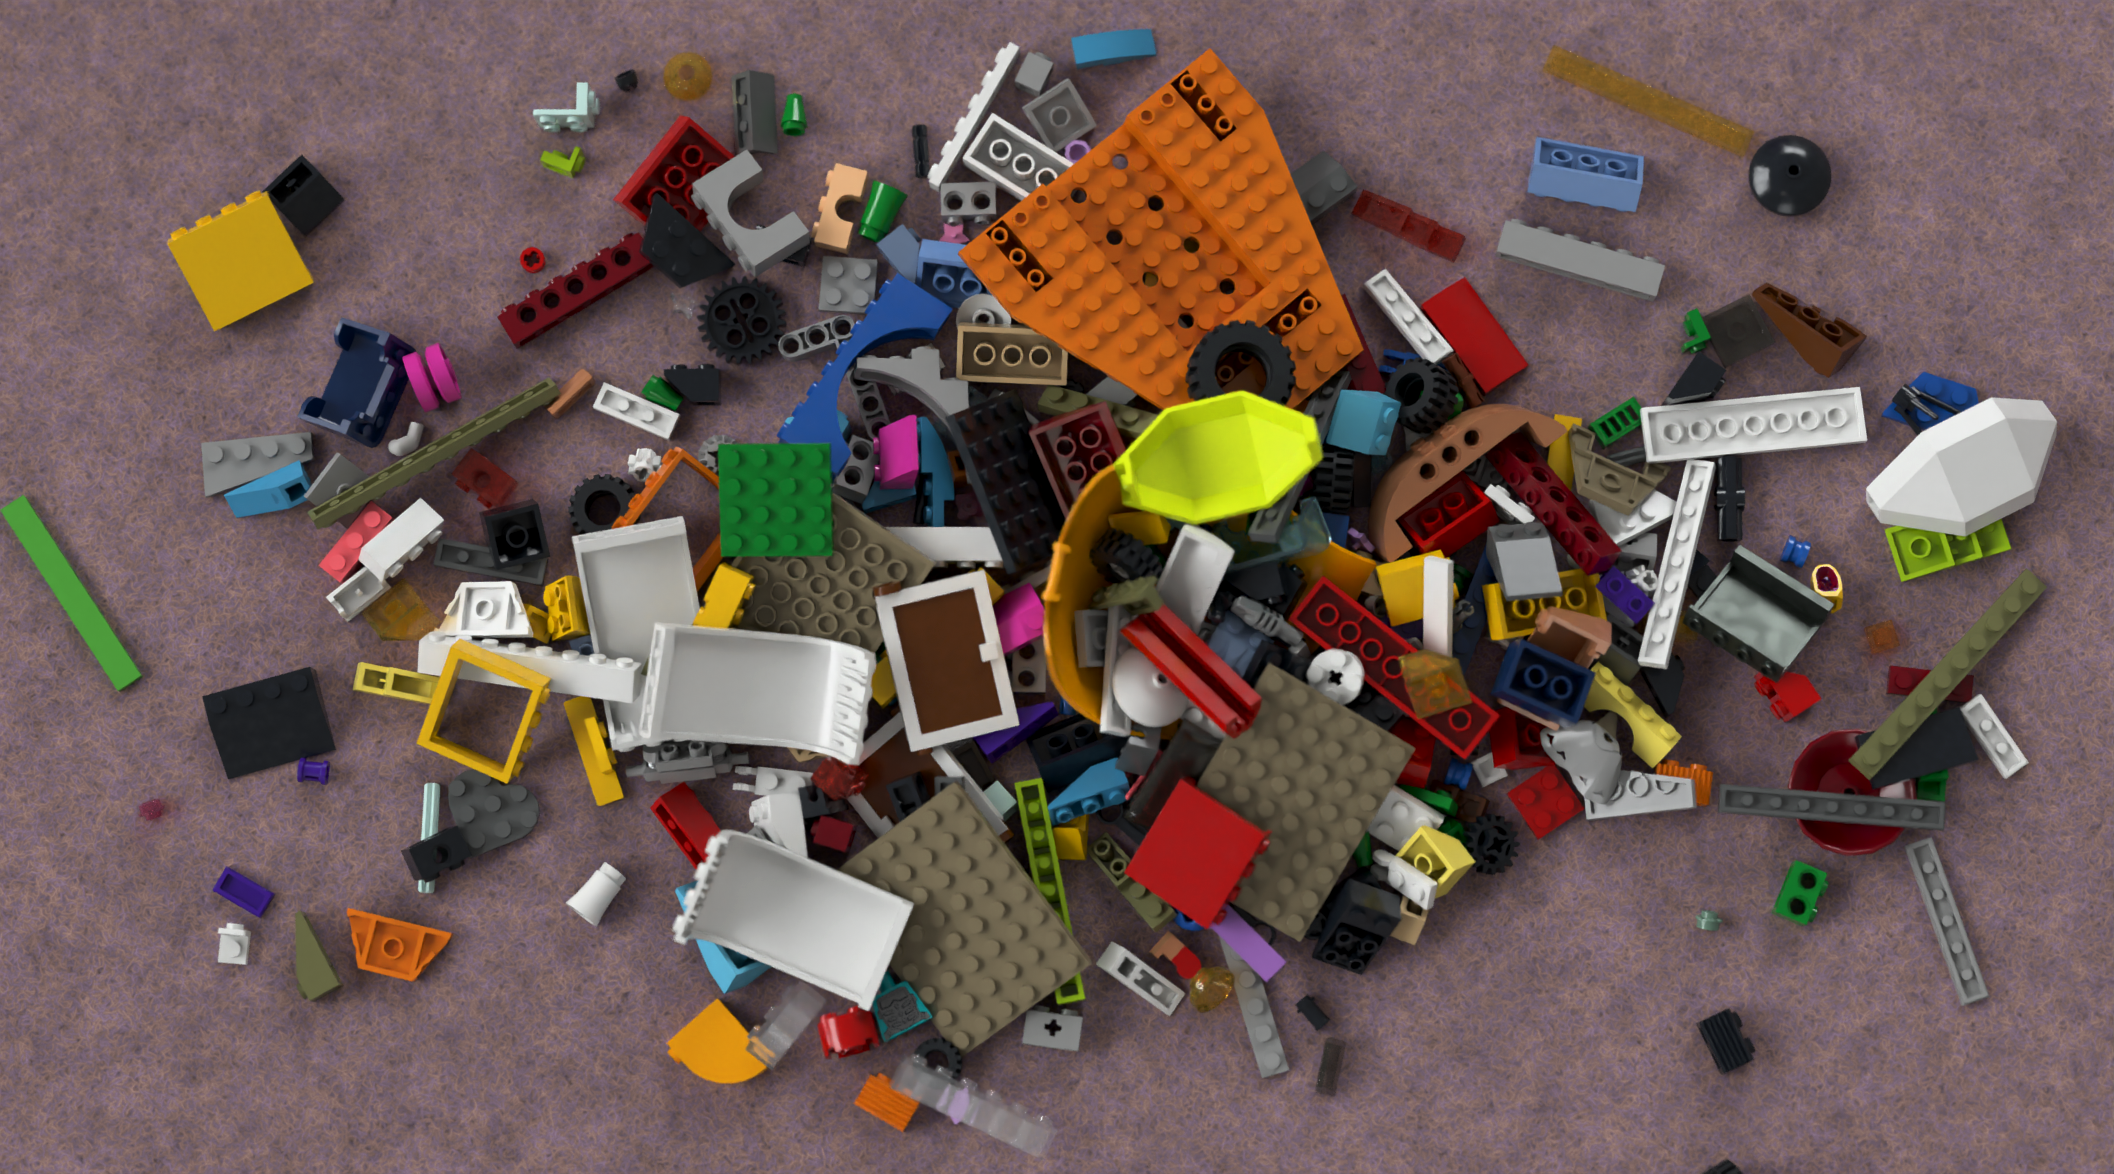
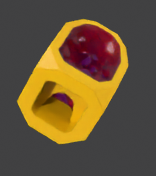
M1830 564L1818 565L1811 576V590L1832 602L1834 606L1830 613H1835L1841 609L1843 602L1841 577Z

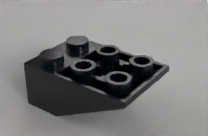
M1349 879L1333 903L1312 953V958L1362 975L1402 920L1399 896Z

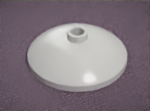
M1137 647L1129 649L1117 660L1112 674L1113 692L1118 704L1131 719L1148 727H1163L1171 724L1183 714L1187 707L1188 697Z

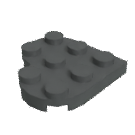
M475 769L464 771L449 784V807L472 855L469 859L524 838L538 824L540 816L539 802L534 794L522 785L510 784L502 786L498 779Z

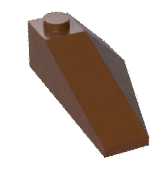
M1769 283L1763 284L1752 293L1755 300L1805 362L1812 366L1818 374L1827 378L1843 368L1867 337L1839 317H1836L1834 322L1820 316L1821 309L1814 305L1812 308L1797 305V297Z

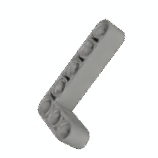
M838 315L787 333L779 340V351L786 361L797 362L836 347L838 349L843 340L849 342L853 335L850 332L846 335H839L836 332L837 327L841 324H848L852 330L855 323L847 315ZM822 333L825 335V339L821 344L816 345L810 342L812 335ZM790 342L799 344V349L793 354L784 351L785 346ZM854 364L846 375L871 442H873V438H878L873 435V429L876 426H887L891 423L876 381H869L865 386H857L854 383ZM868 400H875L879 405L875 411L868 412L864 410V404Z

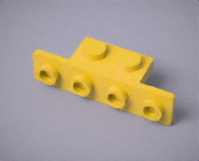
M579 696L565 701L564 707L597 805L604 806L623 799L624 794L614 764L618 763L614 750L612 751V747L608 748L605 738L609 737L604 721L599 722L591 697Z

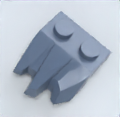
M1227 610L1225 612V621L1218 623L1205 644L1242 678L1261 640L1263 639L1270 643L1274 641Z

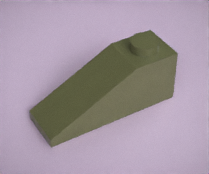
M299 911L295 913L296 977L300 982L296 986L303 999L308 998L309 1001L315 1002L344 985L306 913Z

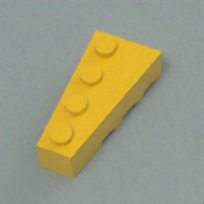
M725 562L720 564L704 597L705 607L701 606L697 612L693 626L732 629L734 624L738 626L745 610L741 609L745 599L749 600L754 592L756 585L752 581L755 576Z

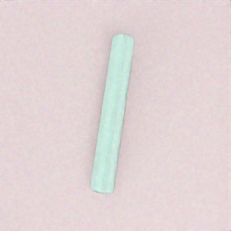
M426 783L424 785L421 840L438 833L440 785L437 783ZM437 848L433 851V854H432L433 859H434L435 862H436ZM424 879L419 880V892H434L435 880L425 883Z

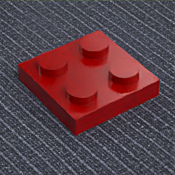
M1555 765L1545 767L1506 794L1537 840L1585 809Z

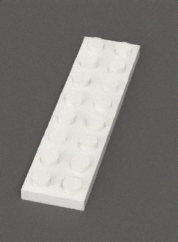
M1860 387L1640 409L1646 461L1650 464L1859 444L1867 441Z

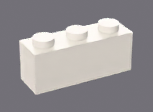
M420 498L361 548L358 560L381 582L389 576L393 578L403 569V564L408 559L413 561L422 553V547L428 542L433 544L440 538L443 533L441 529L444 519Z

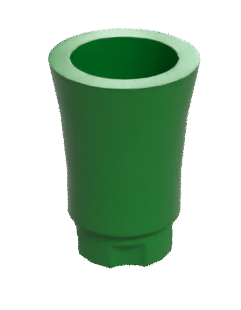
M873 181L866 209L860 221L861 226L857 234L879 243L884 239L885 235H888L890 227L908 195L889 185Z

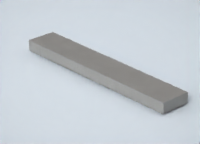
M1932 837L1904 846L1961 1006L1990 997Z

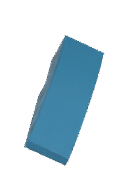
M1151 29L1111 31L1071 38L1077 69L1102 64L1103 66L1157 56Z

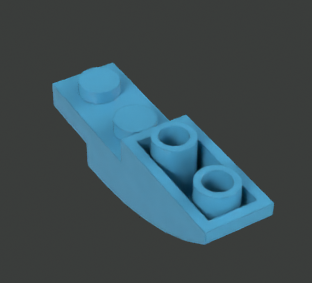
M920 417L916 419L917 474H927V479L923 480V494L927 495V506L923 510L924 523H927L928 527H944V502L955 500L953 479L941 439L928 418Z

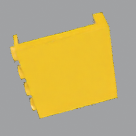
M260 190L255 191L245 197L246 202L237 206L235 202L228 204L220 209L221 214L213 218L210 215H206L195 221L197 226L189 230L182 227L170 234L172 238L168 239L167 244L214 332L314 283V278L309 269L306 268L270 200L268 191L262 194Z

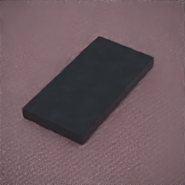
M1960 707L1929 715L1880 770L1869 779L1872 789H1880L1979 760ZM1876 730L1854 737L1858 749Z

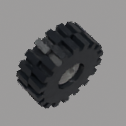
M1115 528L1106 530L1089 552L1092 565L1097 567L1096 571L1099 574H1103L1107 582L1111 581L1113 584H1121L1128 580L1134 581L1140 577L1155 576L1158 579L1163 572L1161 569L1163 567L1162 563L1157 562L1159 558L1151 553L1153 550L1149 546L1145 547L1143 545L1144 542L1140 539H1134V535L1130 533L1125 534L1124 530L1121 529L1118 531Z

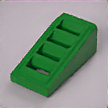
M1633 396L1588 426L1590 431L1596 433L1595 439L1603 450L1642 425L1641 406ZM1631 406L1639 419L1634 421L1626 408ZM1622 412L1630 425L1626 427L1618 413ZM1612 417L1621 429L1619 432L1616 431L1609 421ZM1604 423L1612 436L1608 437L1600 425Z

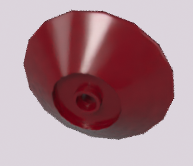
M1858 728L1830 731L1810 742L1794 762L1788 783L1789 790L1844 794L1846 789H1850L1853 795L1917 799L1914 779L1873 790L1869 779L1848 761L1858 750L1854 737L1868 732ZM1795 819L1802 832L1822 849L1844 856L1873 854L1894 843L1905 830V828Z

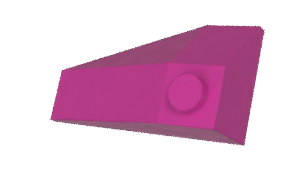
M1030 582L1004 594L993 605L1004 657L1044 638L1045 609Z

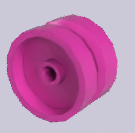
M439 342L426 347L425 357L428 363L427 366L421 355L417 352L403 356L404 366L411 385L425 413L439 408L440 400L436 390H439L442 398L449 404L462 399L453 366Z

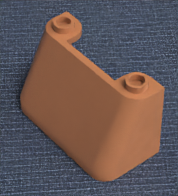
M1550 606L1547 610L1542 609L1538 614L1535 622L1537 626L1527 641L1588 669L1594 658L1598 659L1600 653L1604 655L1611 645L1612 625L1602 618ZM1497 697L1498 703L1555 731L1558 730L1560 725Z

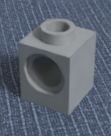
M1028 52L1015 79V87L1036 97L1041 96L1054 70L1053 63L1050 62L1051 59L1039 52H1036V54Z

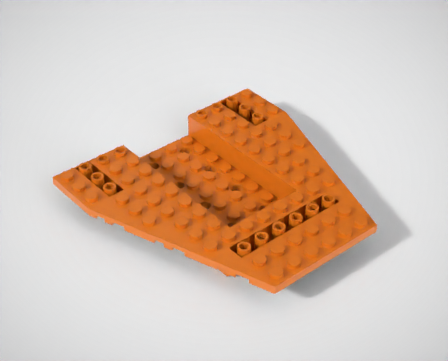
M1211 48L1126 116L1123 125L1047 186L1044 184L1040 185L958 252L960 258L1013 319L1029 326L1039 335L1047 337L1058 344L1060 348L1091 367L1104 372L1114 381L1122 383L1133 390L1135 394L1163 411L1165 408L1195 402L1193 398H1189L1187 392L1189 384L1186 383V373L1188 371L1187 364L1189 358L1202 337L1222 323L1228 325L1230 321L1239 320L1240 323L1245 324L1247 320L1255 321V326L1261 328L1264 324L1270 327L1269 333L1274 336L1278 333L1283 338L1281 343L1284 347L1289 346L1292 352L1290 359L1295 361L1296 370L1294 371V376L1296 377L1295 386L1292 389L1289 401L1284 406L1291 410L1364 350L1264 110ZM1117 156L1125 158L1127 167L1124 169L1115 168L1112 163L1113 158ZM1075 190H1080L1084 192L1086 200L1082 203H1075L1071 199V193ZM1151 198L1160 199L1163 203V208L1159 211L1151 210L1148 206V200ZM1109 232L1120 234L1121 242L1118 245H1112L1107 241L1106 235ZM1188 239L1196 241L1198 250L1194 253L1186 251L1184 242ZM1146 273L1155 275L1157 284L1153 287L1146 286L1142 281V276ZM1223 281L1231 282L1234 286V292L1231 294L1222 293L1219 287L1220 283ZM1181 315L1191 317L1193 321L1192 327L1182 328L1178 323V317ZM1242 352L1227 353L1216 365L1215 377L1217 383L1226 394L1243 390L1258 396L1263 391L1266 384V374L1262 365L1251 355Z

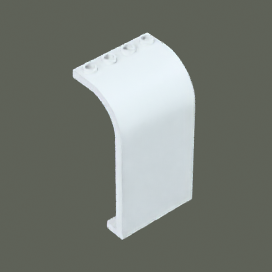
M683 516L572 536L594 654H603L607 659L614 660L617 658H631L635 663H642L643 670L649 654H651L655 623L689 626L693 624L700 607ZM641 674L640 696L633 703L603 699L612 751L627 752L635 749V746L646 744L648 747L662 744L665 740H671L670 738H660V741L648 740L639 735L647 676ZM674 739V741H684V739Z
M655 623L639 735L648 740L660 741V738L791 747L823 753L847 764L859 765V759L864 749L862 742L863 732L868 723L867 706L872 696L871 679L876 669L875 654L855 645L811 636Z
M722 830L717 838L712 836L705 851L710 854L706 864L700 863L694 877L699 880L695 890L689 889L683 904L688 906L684 916L678 915L672 930L677 932L674 940L685 944L688 939H701L719 944L859 1003L858 1007L869 1011L914 903L781 846L745 833Z

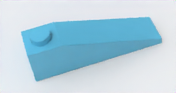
M699 880L677 887L675 890L684 913L688 907L683 904L690 888L695 890ZM696 939L709 972L724 994L747 986L772 967L719 944Z

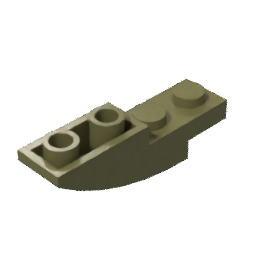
M1107 832L1087 847L1089 856L1155 933L1177 916L1176 912L1165 900L1124 873L1131 860Z

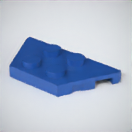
M1922 372L1909 385L1911 388L1915 386L1921 392L1961 412L1979 404L1975 388L1926 372ZM1923 399L1920 402L1939 416L1938 420H1934L1917 407L1912 412L1906 410L1917 426L1924 431L1955 416V414ZM1894 402L1882 412L1881 417L1909 426L1902 415L1894 410L1897 406Z

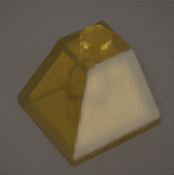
M405 578L362 613L382 641L421 640L429 632L434 631L436 626L441 623Z
M1427 649L1398 657L1403 678L1418 719L1472 703L1458 659Z

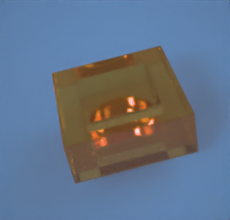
M1892 619L1863 628L1872 655L1900 646Z

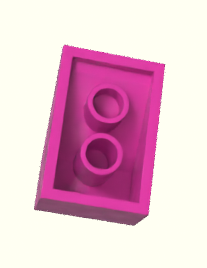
M916 415L907 416L880 428L878 438H873V454H878L879 465H874V481H879L880 490L913 489L918 473Z

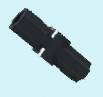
M1736 456L1718 457L1716 463L1717 487H1715L1714 496L1717 497V505H1714V509L1717 511V541H1741L1743 536L1742 512H1744L1745 489L1742 487V458Z

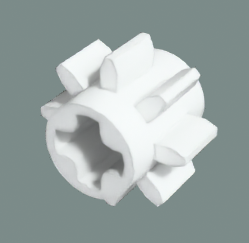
M637 449L636 456L629 455L628 474H633L637 481L645 482L653 471L657 472L661 467V456H656L652 449Z
M1641 565L1626 572L1627 578L1648 597L1654 596V589L1658 585V579L1653 570L1645 571V566Z

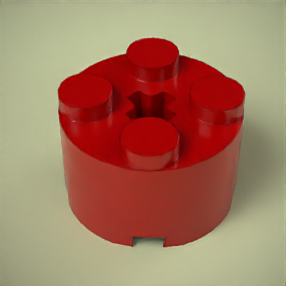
M855 1006L847 1009V1014L837 1016L836 1013H829L820 1016L821 1022L817 1025L825 1059H832L831 1054L838 1053L839 1058L849 1057L869 1051V1045L872 1043L875 1048L880 1045L871 1011Z

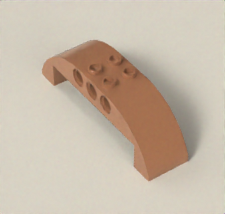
M1488 404L1474 407L1456 415L1445 425L1442 423L1440 429L1432 430L1433 433L1426 438L1422 437L1414 441L1410 445L1411 449L1394 462L1376 488L1368 519L1369 541L1375 547L1372 552L1390 563L1410 550L1413 546L1395 520L1516 429L1520 428L1528 441L1545 448L1565 434L1567 429L1552 418L1524 407L1510 404Z

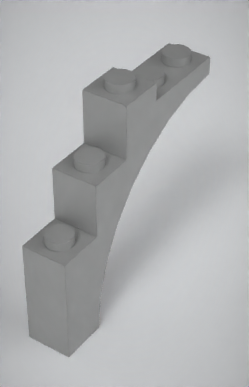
M926 346L911 349L909 359H905L902 356L877 358L873 355H865L856 359L854 379L876 381L896 387L914 396L933 410L950 432L951 430L945 417L969 408L968 381L954 377L940 380L938 349H931ZM966 471L967 483L972 484Z

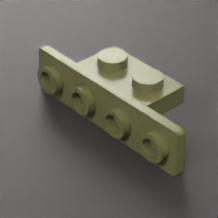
M1155 576L1146 578L1140 577L1134 581L1128 580L1121 584L1115 583L1108 587H1100L1093 593L1091 597L1093 601L1089 604L1088 608L1090 610H1100L1122 605L1131 616L1158 611L1165 602L1158 596L1159 592L1153 587L1158 579Z

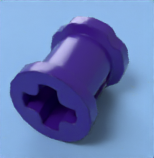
M300 758L297 781L303 783L304 780L321 782L322 785H327L330 762L325 760L323 763L307 761L306 758Z

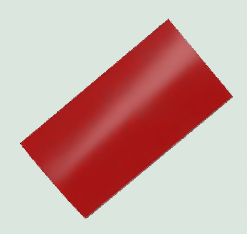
M1465 277L1421 304V311L1454 350L1453 354L1458 353L1468 373H1472L1474 376L1473 381L1483 396H1486L1529 366Z

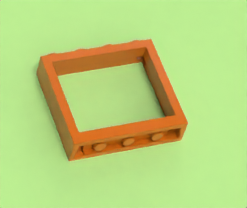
M675 447L674 450L670 449L661 460L662 466L657 472L653 471L645 481V489L641 494L637 493L628 504L630 509L624 517L620 516L614 522L611 529L633 525L680 461L718 490L719 476L682 448ZM720 532L693 567L697 592L723 558L721 557Z

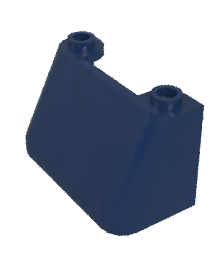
M341 317L334 331L335 344L343 349L322 397H308L302 403L297 418L358 444L375 448L381 443L409 380L403 356L416 352V350L391 333Z

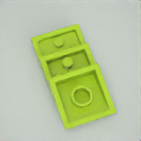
M2002 518L1967 536L1903 526L1884 529L1901 582L2012 550Z

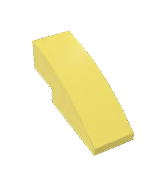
M360 662L356 670L353 691L431 704L440 677Z

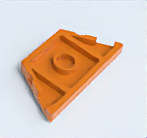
M347 908V916L350 920L351 936L356 949V960L359 969L415 982L453 937V933Z

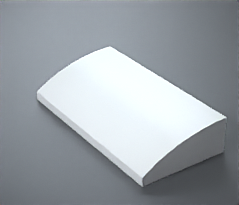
M1185 523L1156 589L1159 592L1158 596L1165 602L1164 604L1197 634L1235 551L1203 528Z

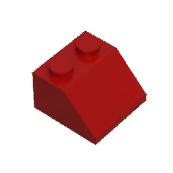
M1508 707L1495 711L1501 717L1490 729L1494 768L1518 770L1556 765L1552 758L1544 751L1540 739L1541 730L1547 726ZM1547 734L1550 738L1549 742L1552 744L1554 736Z

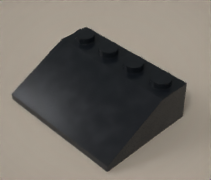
M312 667L202 696L208 722L228 779L298 761L300 758H308L336 750L317 672Z

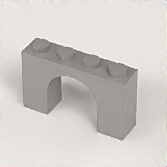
M745 150L692 183L693 195L691 197L699 209L704 208L707 212V219L713 229L717 230L719 228L724 235L722 239L728 249L731 251L734 249L739 255L738 261L745 271L750 270L754 277H757L808 245L810 237L808 229L794 211L769 227L759 230L746 229L738 225L731 218L729 210L733 202L763 182V170L749 151Z

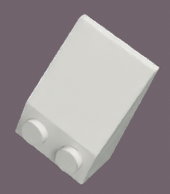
M799 792L767 795L752 801V806L749 809L750 821L754 823V826L757 825L767 840L807 857L803 812Z

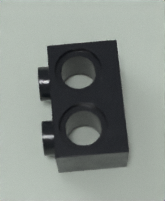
M920 771L896 779L886 785L900 822L931 800Z

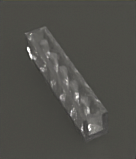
M912 1053L911 1057L903 1054L889 1083L892 1089L1044 1160L1058 1131L1052 1125L1054 1120L1040 1113L1037 1117H1034L1027 1113L1029 1108L1013 1101L1011 1106L1002 1101V1095L988 1089L987 1093L976 1089L977 1083L963 1077L959 1081L951 1077L952 1071L938 1065L936 1069L927 1066L928 1060L917 1054Z

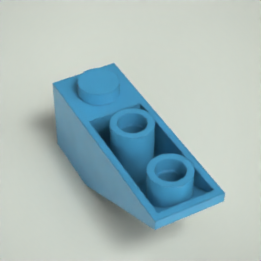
M298 460L226 493L224 497L236 518L289 509L307 501L308 499L304 495L312 486V482L302 463Z
M1118 757L1091 766L1048 805L1052 826L1066 823L1071 819L1085 814H1092L1100 809L1126 801L1125 795L1130 790L1129 783L1124 771L1115 769Z

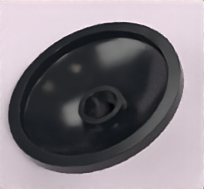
M1796 135L1779 136L1764 143L1753 156L1748 172L1750 189L1756 200L1768 211L1787 217L1806 214L1819 206L1829 191L1832 177L1831 167L1824 152L1812 141ZM1794 167L1797 169L1798 174L1791 175L1788 169Z

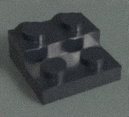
M1262 639L1242 679L1253 689L1268 663H1271L1300 681H1306L1308 679L1307 671L1312 662L1295 652Z

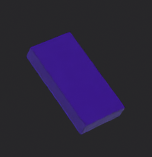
M226 866L212 891L259 918H262L275 896L271 891Z

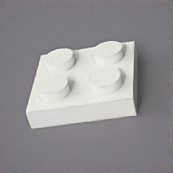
M1490 484L1484 492L1491 500L1497 516L1507 524H1526L1527 522H1533L1535 519L1531 515L1533 511L1521 502L1516 504L1509 498L1510 493L1499 485L1494 487Z

